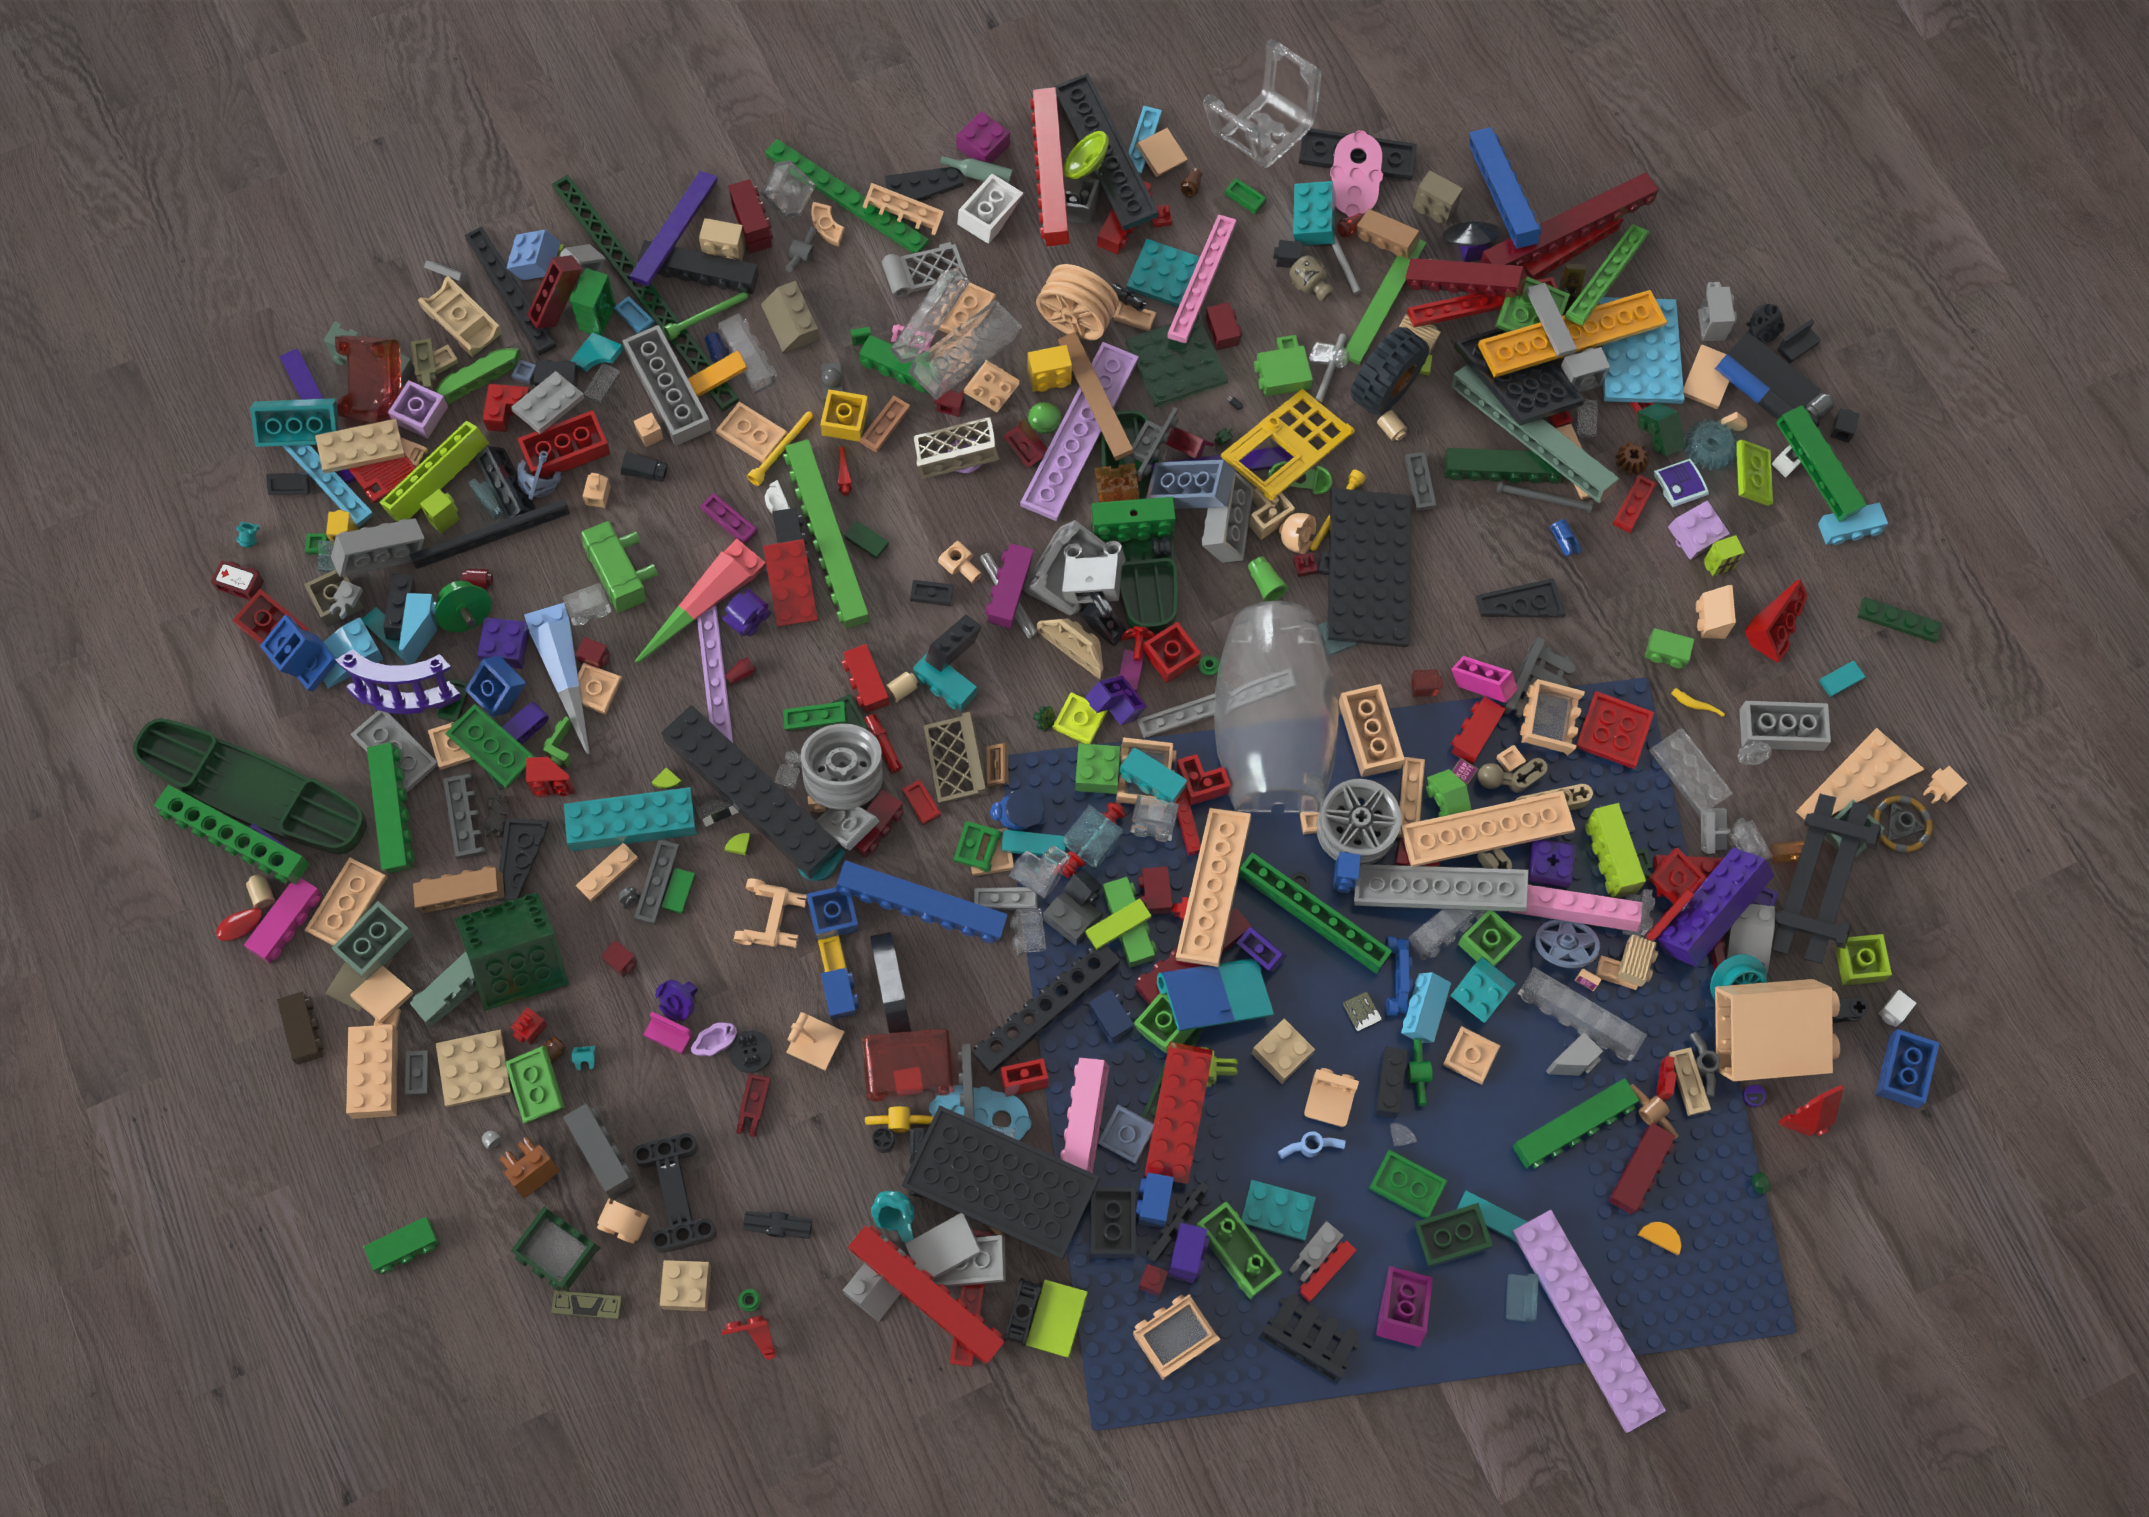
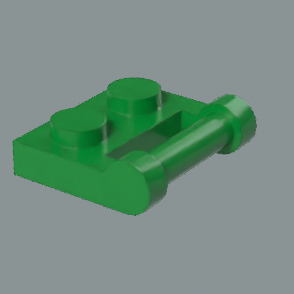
M966 821L953 859L954 862L977 868L983 872H990L992 867L990 863L997 841L1001 839L1002 832ZM984 835H987L990 839L983 861L977 860V856Z

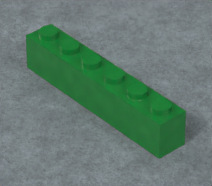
M1801 405L1783 414L1776 422L1777 426L1838 521L1841 522L1859 513L1866 506L1864 497L1855 488L1853 480L1848 477L1842 463L1837 460L1831 446L1825 441L1820 429L1812 421L1810 413Z
M393 743L367 747L381 870L387 873L414 869L415 855L410 844L412 832L408 828L410 814L408 809H406L405 803L407 801V792L403 787L405 774L400 760H402L401 749Z
M1624 1078L1517 1141L1512 1147L1526 1169L1531 1166L1536 1169L1545 1163L1544 1159L1550 1155L1552 1158L1564 1152L1563 1147L1568 1144L1570 1147H1573L1581 1142L1580 1137L1588 1134V1136H1591L1600 1130V1125L1605 1123L1608 1126L1618 1120L1617 1115L1622 1112L1627 1115L1635 1110L1636 1107L1634 1105L1639 1099Z

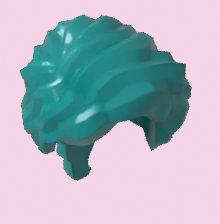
M883 1191L879 1193L871 1207V1213L877 1226L888 1231L897 1230L904 1243L915 1239L911 1229L914 1220V1208L909 1198L898 1191Z

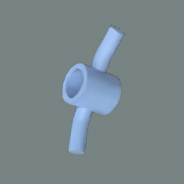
M1308 1132L1303 1136L1301 1142L1292 1143L1278 1151L1282 1159L1296 1151H1301L1306 1157H1315L1320 1153L1322 1147L1331 1146L1344 1149L1346 1140L1322 1138L1317 1132ZM1308 1139H1312L1317 1143L1318 1148L1311 1150L1305 1144Z

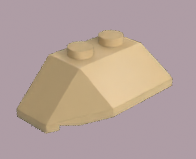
M1070 619L1046 620L1037 623V633L1101 680L1103 677L1101 645L1099 639L1094 634H1088L1078 622H1072Z

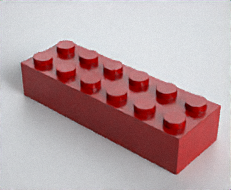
M1169 1042L1144 1176H1147V1172L1174 1177L1173 1181L1188 1184L1213 1050Z

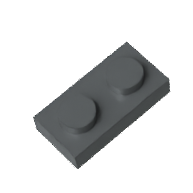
M428 1050L406 1052V1096L429 1095Z

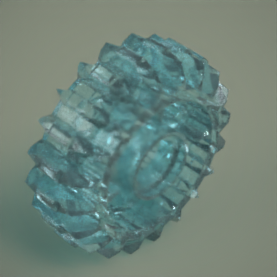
M1712 418L1708 422L1705 419L1701 420V422L1697 421L1689 428L1688 433L1684 437L1686 443L1685 454H1690L1689 459H1694L1695 465L1698 463L1702 464V469L1708 466L1709 470H1712L1715 466L1719 470L1722 466L1725 467L1729 462L1733 461L1734 455L1737 453V435L1732 434L1733 428L1728 429L1727 423L1724 425L1720 424V419L1717 422H1714Z

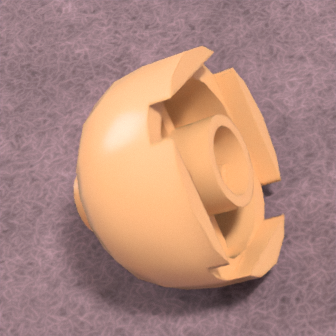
M1306 513L1290 515L1279 528L1283 544L1293 552L1305 554L1310 549L1309 546L1312 541H1309L1311 534L1315 535L1316 520L1314 516Z

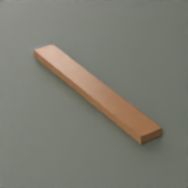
M1076 332L1057 339L1060 346L1067 345L1072 363V372L1115 460L1117 461L1134 453Z

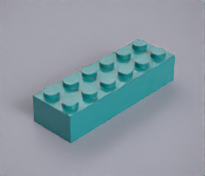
M691 787L564 804L567 844L571 852L617 846L622 843L632 844L697 835L694 798Z

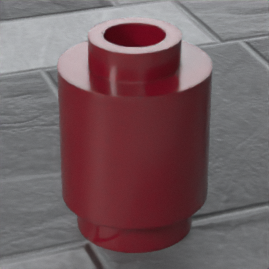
M467 569V571H462L461 580L470 582L474 586L483 589H489V585H493V574L489 573L488 569Z

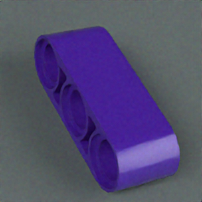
M531 702L504 724L502 728L522 745L547 723L549 716L535 702Z

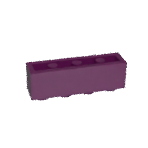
M1010 543L1008 550L1004 549L1001 559L1004 564L1002 568H998L996 579L999 580L997 585H993L990 596L993 597L992 603H987L985 614L988 615L987 623L1011 629L1033 559L1034 549Z

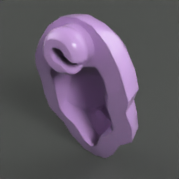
M722 1022L704 1029L693 1043L691 1052L696 1056L712 1057L718 1052L726 1050L736 1038L737 1031L735 1026L731 1023Z

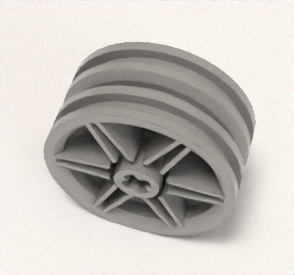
M852 724L829 725L814 732L804 743L801 751L804 787L808 795L818 804L832 809H850L867 803L879 792L883 782L881 747L877 738L868 730Z
M1352 779L1342 782L1334 787L1324 800L1316 826H1318L1317 837L1322 848L1334 860H1337L1339 852L1360 854V864H1374L1389 852L1400 831V807L1392 793L1379 783L1367 779ZM1361 798L1364 800L1363 806H1360L1361 804L1359 803L1358 799ZM1338 807H1344L1345 811L1338 810ZM1380 811L1382 815L1374 814V812ZM1342 827L1343 833H1338L1336 828ZM1374 831H1378L1380 836L1376 837ZM1353 841H1361V845H1356Z

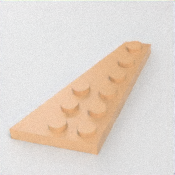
M1876 728L1804 802L1796 813L1804 820L1807 813H1814L1819 794L1821 793L1837 798L1831 815L1833 816L1852 800L1857 803L1862 802L1913 775L1921 773L1924 768Z

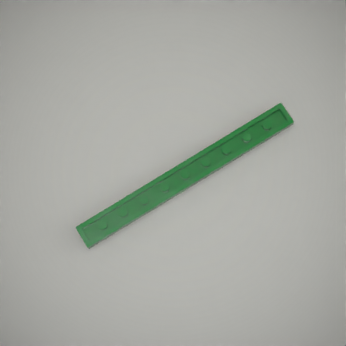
M776 139L765 151V155L911 253L921 252L928 245V238L904 222H898V218L884 210L883 215H880V208L868 204L866 209L862 208L866 197L780 140Z

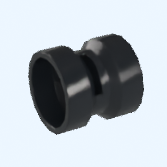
M880 1127L874 1131L872 1135L874 1148L880 1153L890 1152L895 1145L892 1131L886 1127Z

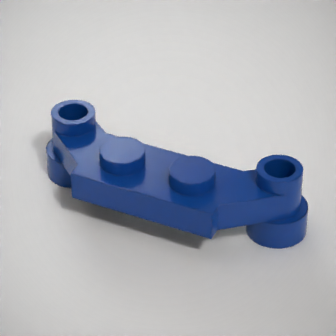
M1386 936L1385 946L1395 954L1396 998L1387 999L1386 1014L1391 1016L1407 1014L1409 1008L1408 994L1413 986L1412 978H1409V970L1412 968V958L1409 957V940L1397 939L1395 936Z

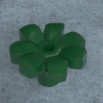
M1048 705L1040 707V713L1035 712L1033 715V719L1039 721L1037 728L1044 732L1048 731L1049 727L1052 728L1055 723L1052 720L1055 718V712H1053V707Z

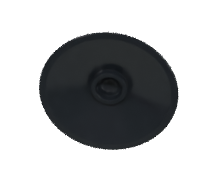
M1472 219L1468 222L1451 226L1443 233V237L1452 244L1474 246L1492 242L1499 238L1502 232L1498 226L1492 223L1474 221Z

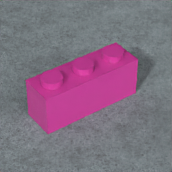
M1463 656L1451 669L1458 687L1505 703L1518 690L1512 671Z

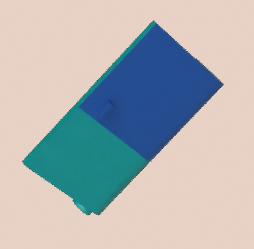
M1254 958L1219 963V967L1205 965L1161 972L1157 975L1158 990L1161 994H1167L1178 1031L1274 1015L1262 978L1261 965Z

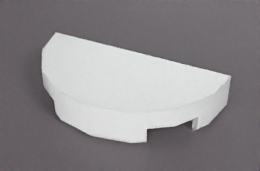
M776 480L770 484L765 494L766 506L771 513L772 511L789 509L780 484Z

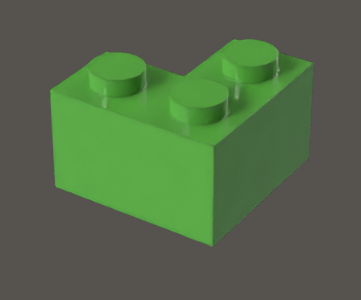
M1450 769L1427 777L1428 786H1426L1429 797H1433L1440 807L1439 817L1472 810L1467 785Z

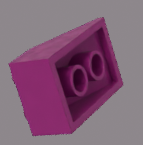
M1389 1266L1378 1316L1376 1336L1420 1347L1427 1333L1432 1277Z

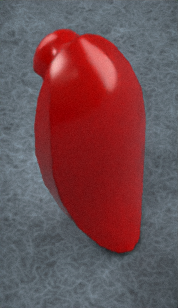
M258 908L248 909L228 916L217 927L216 936L220 941H232L245 936L261 920V910Z

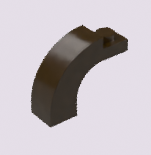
M1566 263L1564 273L1561 275L1559 290L1570 295L1562 316L1566 315V312L1581 294L1586 272L1585 264Z

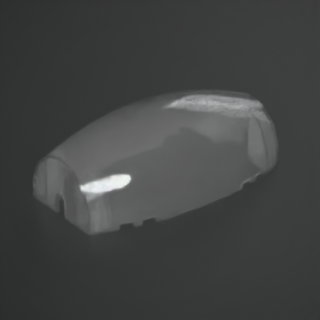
M1261 602L1241 610L1234 618L1220 659L1214 703L1215 741L1220 765L1225 768L1231 784L1228 794L1235 811L1271 812L1274 804H1284V812L1319 813L1331 780L1336 755L1339 710L1333 665L1316 618L1310 609L1293 602Z

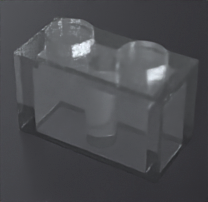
M601 583L562 597L573 626L583 625L590 619L601 618L612 612Z

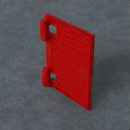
M404 453L405 457L349 468V471L364 489L373 503H377L381 498L387 496L416 467ZM378 484L381 490L375 493L372 486Z

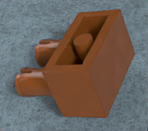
M529 1137L523 1139L526 1143L525 1145L522 1141L518 1143V1148L525 1155L519 1161L511 1151L505 1152L508 1157L507 1159L504 1155L500 1157L501 1163L507 1168L503 1173L524 1199L560 1172L540 1145L536 1147Z

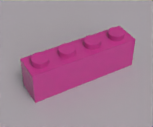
M302 878L298 880L296 885L290 883L244 946L250 952L271 964L273 960L280 956L286 942L288 943L292 940L298 926L306 921L312 907L314 908L318 905L322 893Z

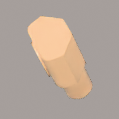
M959 541L950 546L938 559V562L952 575L961 572L972 584L976 583L982 576V573L970 562L974 555ZM955 556L960 557V559L957 561H954L951 558Z

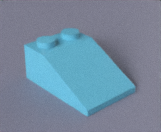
M407 593L399 651L406 665L415 663L437 632L438 623L435 618V609L438 603L435 602L432 594Z
M360 617L340 627L323 642L336 658L354 649L362 657L372 662L378 663L384 659ZM336 663L323 681L327 688H330L351 677V675Z

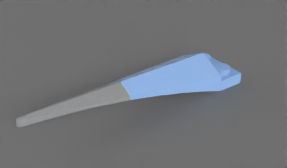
M561 603L524 614L530 635L581 744L589 756L590 752L572 629L565 604Z

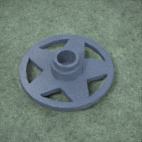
M1557 919L1550 920L1538 929L1535 937L1536 948L1542 957L1561 967L1579 968L1586 966L1597 958L1600 950V942L1597 935L1590 927L1583 923ZM1559 925L1558 932L1546 930L1549 927ZM1573 926L1582 929L1586 933H1576ZM1541 941L1551 946L1549 954L1542 947ZM1595 945L1594 952L1589 957L1585 948ZM1572 958L1577 962L1562 961V959Z

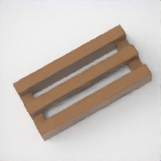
M1002 743L987 746V786L992 788L994 785L1009 784L1008 745ZM994 768L996 769V780H994Z

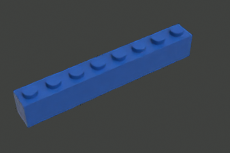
M1491 127L1469 132V148L1516 249L1538 244L1539 235L1542 233L1541 226L1535 221V213L1529 208V201L1523 195L1522 185L1517 183L1516 173L1511 170V163L1505 157L1504 147L1499 145L1498 135L1494 134Z
M846 860L842 866L835 888L844 896L851 897L854 895L860 897V900L865 903L875 902L884 909L892 910L893 908L899 910L905 916L912 917L914 915L920 917L926 923L936 922L941 924L942 928L953 930L954 928L960 930L963 935L981 937V940L987 943L998 942L1007 918L1006 913Z

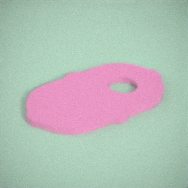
M1358 130L1340 140L1335 149L1333 167L1330 169V176L1336 193L1335 207L1351 219L1364 215L1368 209L1372 210L1377 202L1379 185L1383 179V173L1381 172V147L1365 131ZM1355 149H1361L1366 153L1367 158L1361 164L1354 163L1350 158V153Z

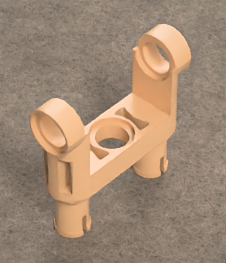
M748 879L746 884L747 890L755 892V895L773 898L765 933L746 929L744 931H735L733 941L743 945L755 943L771 947L784 945L797 948L799 935L780 932V926L785 906L789 904L806 908L807 894L790 892L788 888L767 885L764 881L758 879Z

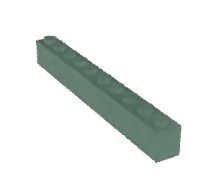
M1468 364L1454 374L1451 387L1595 501L1601 503L1615 491L1619 478L1601 465L1599 461L1587 454L1582 448L1574 444L1568 437L1556 430L1553 425H1550L1544 419H1540L1519 426Z

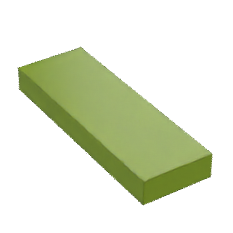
M1139 898L1087 929L1085 933L1096 950L1150 919L1151 914Z

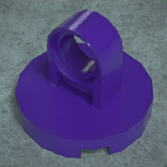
M667 980L658 986L655 997L656 999L659 997L661 1003L659 1008L666 1017L672 1021L678 1019L684 1021L693 1014V997L697 993L698 988L690 981L681 984L675 980Z

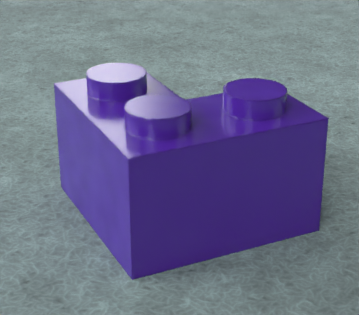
M1123 675L1099 681L1085 696L1090 707L1096 713L1110 710L1114 719L1120 725L1133 722L1147 707Z

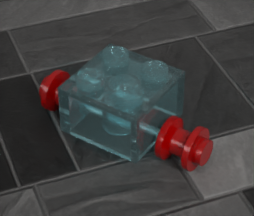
M1109 802L1106 813H1100L1091 805L1086 808L1063 838V845L1071 851L1067 854L1069 858L1067 862H1060L1059 864L1061 868L1059 871L1067 878L1073 877L1077 873L1076 869L1078 867L1083 868L1086 865L1084 860L1095 869L1100 865L1122 837L1123 829L1117 826L1115 821L1118 818L1123 819L1125 817L1123 806L1117 802Z

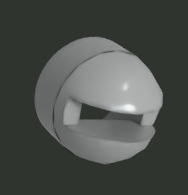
M487 1131L482 1136V1142L488 1150L495 1148L502 1140L501 1136L494 1131Z

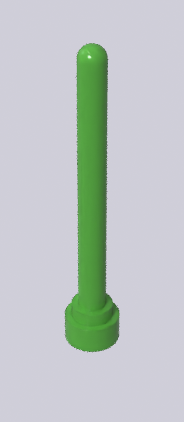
M740 293L681 323H669L663 326V332L666 338L671 341L678 337L680 331L746 300L748 294Z

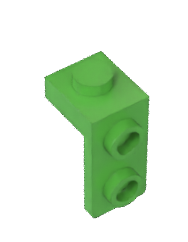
M565 716L563 721L560 720L555 727V733L545 741L543 746L546 757H549L559 767L562 765L566 768L570 766L572 760L569 754L558 749V746L572 727V722L567 716Z

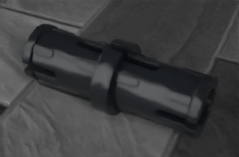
M1118 283L1113 284L1112 288L1123 304L1130 305L1139 312L1144 310L1146 307L1145 300L1136 296L1132 290H1127Z

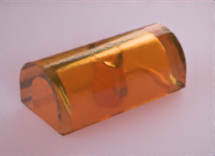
M1805 840L1772 843L1770 845L1772 863L1799 861Z

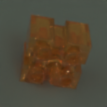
M1135 463L1119 465L1117 469H1111V466L1095 468L1099 502L1139 499Z

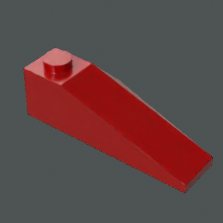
M1802 580L1795 581L1756 615L1745 630L1751 646L1775 662H1780L1789 650L1791 644L1788 641L1790 634L1795 633L1796 626L1794 624L1796 617L1801 616L1808 596Z
M1842 1085L1820 1094L1809 1101L1808 1104L1796 1109L1795 1114L1792 1115L1790 1113L1778 1122L1781 1126L1808 1136L1816 1133L1818 1136H1822L1830 1132L1829 1127L1835 1124L1843 1093Z

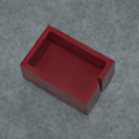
M751 179L728 185L732 208L738 224L743 225L749 254L771 248V239H774L771 231L772 226L769 217L765 215L766 210L763 201L760 202L757 186H753Z

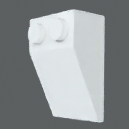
M991 174L959 209L957 224L989 244L1008 220L1022 198L1023 192Z

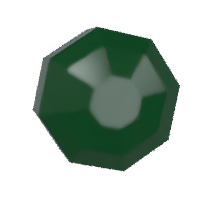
M1764 1172L1752 1176V1185L1758 1194L1762 1195L1771 1191L1770 1181Z

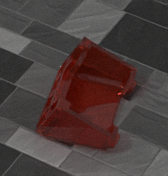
M335 336L337 353L347 356L348 394L341 396L337 402L338 416L373 423L390 420L391 417L388 411L401 393L399 342L391 338Z
M932 1029L876 1034L862 1038L867 1100L874 1102L883 1101L884 1097L888 1096V1092L932 1088V1091L939 1096H945L950 1094V1092H954L948 1030Z

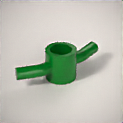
M1414 1038V1061L1407 1063V1077L1409 1083H1416L1418 1105L1426 1106L1425 1083L1432 1082V1066L1430 1061H1423L1422 1038Z

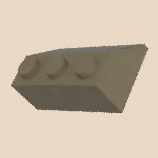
M796 281L777 287L761 303V307L783 354L819 340L818 328Z

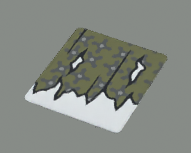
M1367 992L1343 1002L1357 1031L1381 1020Z

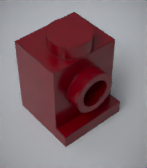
M941 389L940 392H936L934 403L937 404V412L960 417L965 403L964 391L961 390L960 393H957L951 389Z

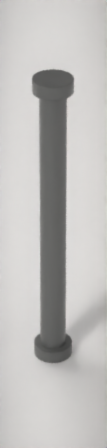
M1503 481L1498 482L1496 489L1497 493L1506 492L1586 510V513H1591L1593 506L1592 501L1583 502L1503 484Z

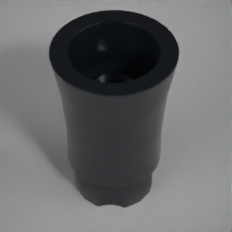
M628 448L623 458L621 475L663 482L668 470V464Z

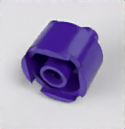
M745 589L747 593L743 595L741 593L737 594L725 609L727 615L726 617L723 616L722 620L741 636L748 635L751 637L756 633L757 626L761 621H765L771 612L768 610L769 606L750 589Z

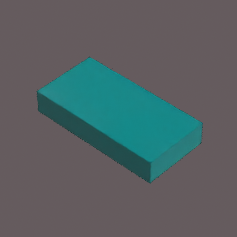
M1852 661L1821 678L1819 682L1831 698L1862 681L1866 676L1856 662Z

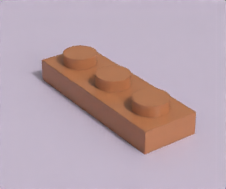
M893 396L861 437L860 443L877 453L908 413L910 405Z

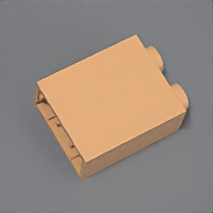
M1814 979L1715 987L1716 1054L1720 1058V1065L1716 1070L1718 1073L1732 1081L1833 1073V1059H1837L1840 1055V1043L1837 1035L1833 1033L1832 1017L1838 1016L1840 1002L1837 993L1832 991V987Z

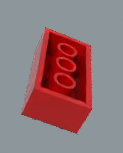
M593 410L552 425L541 434L536 431L518 438L532 476L536 474L540 452L545 451L548 453L547 461L543 463L539 475L541 479L554 476L556 471L562 473L611 454Z

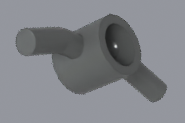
M810 227L803 242L797 239L792 242L789 250V257L792 260L786 266L788 272H792L799 262L809 264L814 254V246L811 243L817 232L815 227Z
M1696 1031L1690 1035L1700 1054L1695 1061L1700 1076L1707 1079L1706 1096L1715 1097L1716 1079L1714 1072L1719 1068L1720 1058L1715 1052L1707 1050L1706 1044ZM1702 1059L1708 1060L1711 1063V1067L1706 1068L1702 1063Z

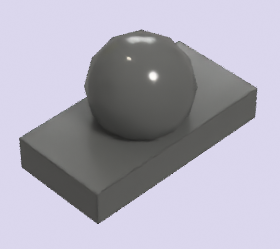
M840 362L821 364L824 402H826L828 389L843 392Z

